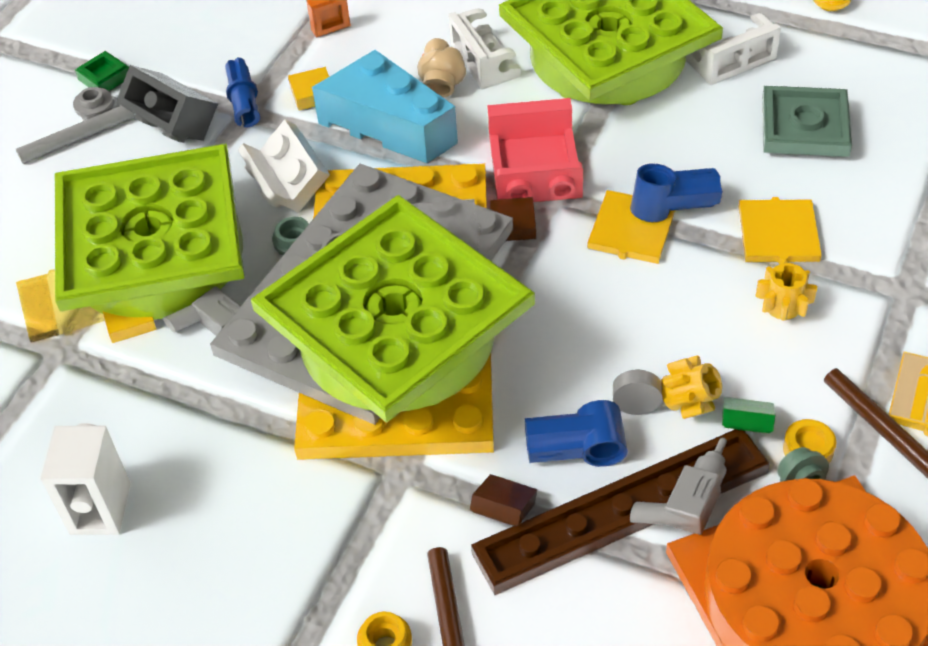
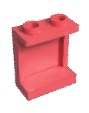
M570 98L487 105L489 141L497 200L533 197V202L583 198V166L577 157L572 130V104Z

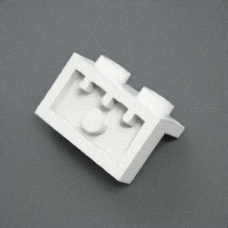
M285 119L268 138L261 150L245 143L238 149L246 163L244 166L245 170L257 180L262 189L260 191L261 196L276 208L285 206L300 212L330 176L298 126Z

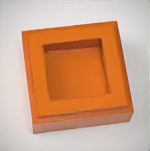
M306 0L311 31L316 38L351 26L347 0Z

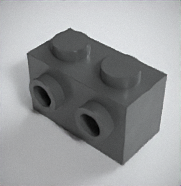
M133 65L129 66L116 100L117 104L135 113L134 118L150 126H158L163 129L162 134L182 143H185L187 138L204 141L218 103L163 73Z

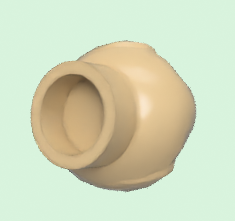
M433 38L426 43L424 53L417 64L418 75L423 84L443 98L453 94L455 85L462 82L466 75L462 54L457 48L450 47L448 42L441 38Z

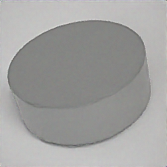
M640 369L629 370L618 375L613 381V402L624 413L632 415L647 414L656 410L662 403L661 380L652 372Z

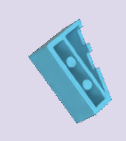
M373 50L312 87L318 124L329 128L333 123L349 129L350 136L362 139L364 135L382 141L383 148L424 163H429L458 144L455 106L377 50Z

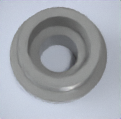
M88 87L82 90L73 100L74 111L83 121L111 110L114 104L112 94L108 90L98 87Z

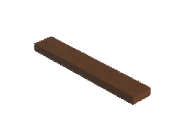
M734 429L523 521L519 526H512L471 544V554L495 596L653 525L630 522V514L634 503H667L684 466L694 467L698 457L704 456L708 451L715 450L720 438L727 440L722 452L727 471L720 485V494L767 474L770 463L745 430Z

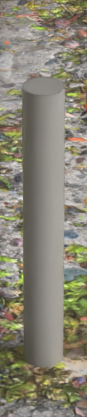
M119 106L18 147L15 150L23 164L134 118L135 114L123 106Z

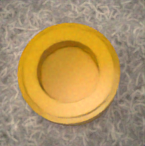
M813 419L798 420L792 423L786 430L783 452L786 456L797 448L806 447L811 451L821 453L830 463L836 448V436L830 427L820 421Z

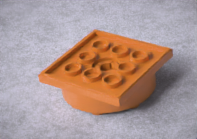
M855 475L837 482L801 478L767 485L741 499L728 511L720 524L705 529L701 535L694 533L667 543L666 554L716 646H928V548L914 527L895 508L866 492ZM812 584H818L826 589L816 587Z

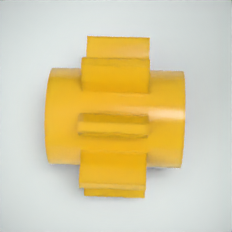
M782 263L774 268L766 267L765 277L758 280L755 297L764 299L762 312H768L771 316L782 321L795 318L797 315L805 317L808 304L814 303L817 292L816 285L808 284L810 271H805L802 267L793 263Z
M699 355L668 363L667 368L670 374L661 379L662 399L666 406L673 411L681 409L683 419L715 411L716 408L712 400L718 399L722 394V380L717 369L710 363L701 364Z

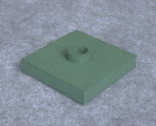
M764 86L762 94L763 153L850 157L852 138L848 89Z

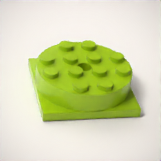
M507 0L499 4V16L530 44L531 64L538 77L564 98L595 104L632 105L638 100L661 92L668 88L681 74L687 55L721 40L723 34V27L690 0Z
M227 144L54 173L55 302L60 312L90 306L102 314L104 311L125 317H153V320L162 319L192 305L195 300L215 286L221 290L229 281L245 279L242 259L243 236L236 211L230 155Z
M398 194L251 298L253 311L300 349L308 373L324 391L351 406L372 410L387 423L401 411L436 405L467 386L487 362L492 351L494 337L535 305V292Z

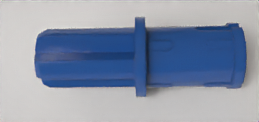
M237 57L235 60H228L225 65L229 84L226 88V95L233 105L235 123L238 126L242 125V115L244 127H252L260 121V113L255 99L258 94L257 85L251 81L249 68L243 58Z

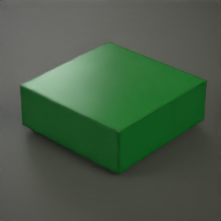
M104 51L77 67L75 72L78 80L87 87H98L111 91L124 82L129 66L107 51Z
M724 397L722 409V426L724 428L769 434L774 431L776 417L774 403Z

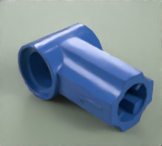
M649 163L642 165L638 168L630 206L631 212L641 220L659 222L665 220L672 210L714 207V205L720 204L722 198L721 176L715 168L673 171L671 168L661 164Z
M596 400L584 404L575 414L524 418L529 463L583 458L589 465L606 467L621 462L627 456L628 449L621 411L615 402Z

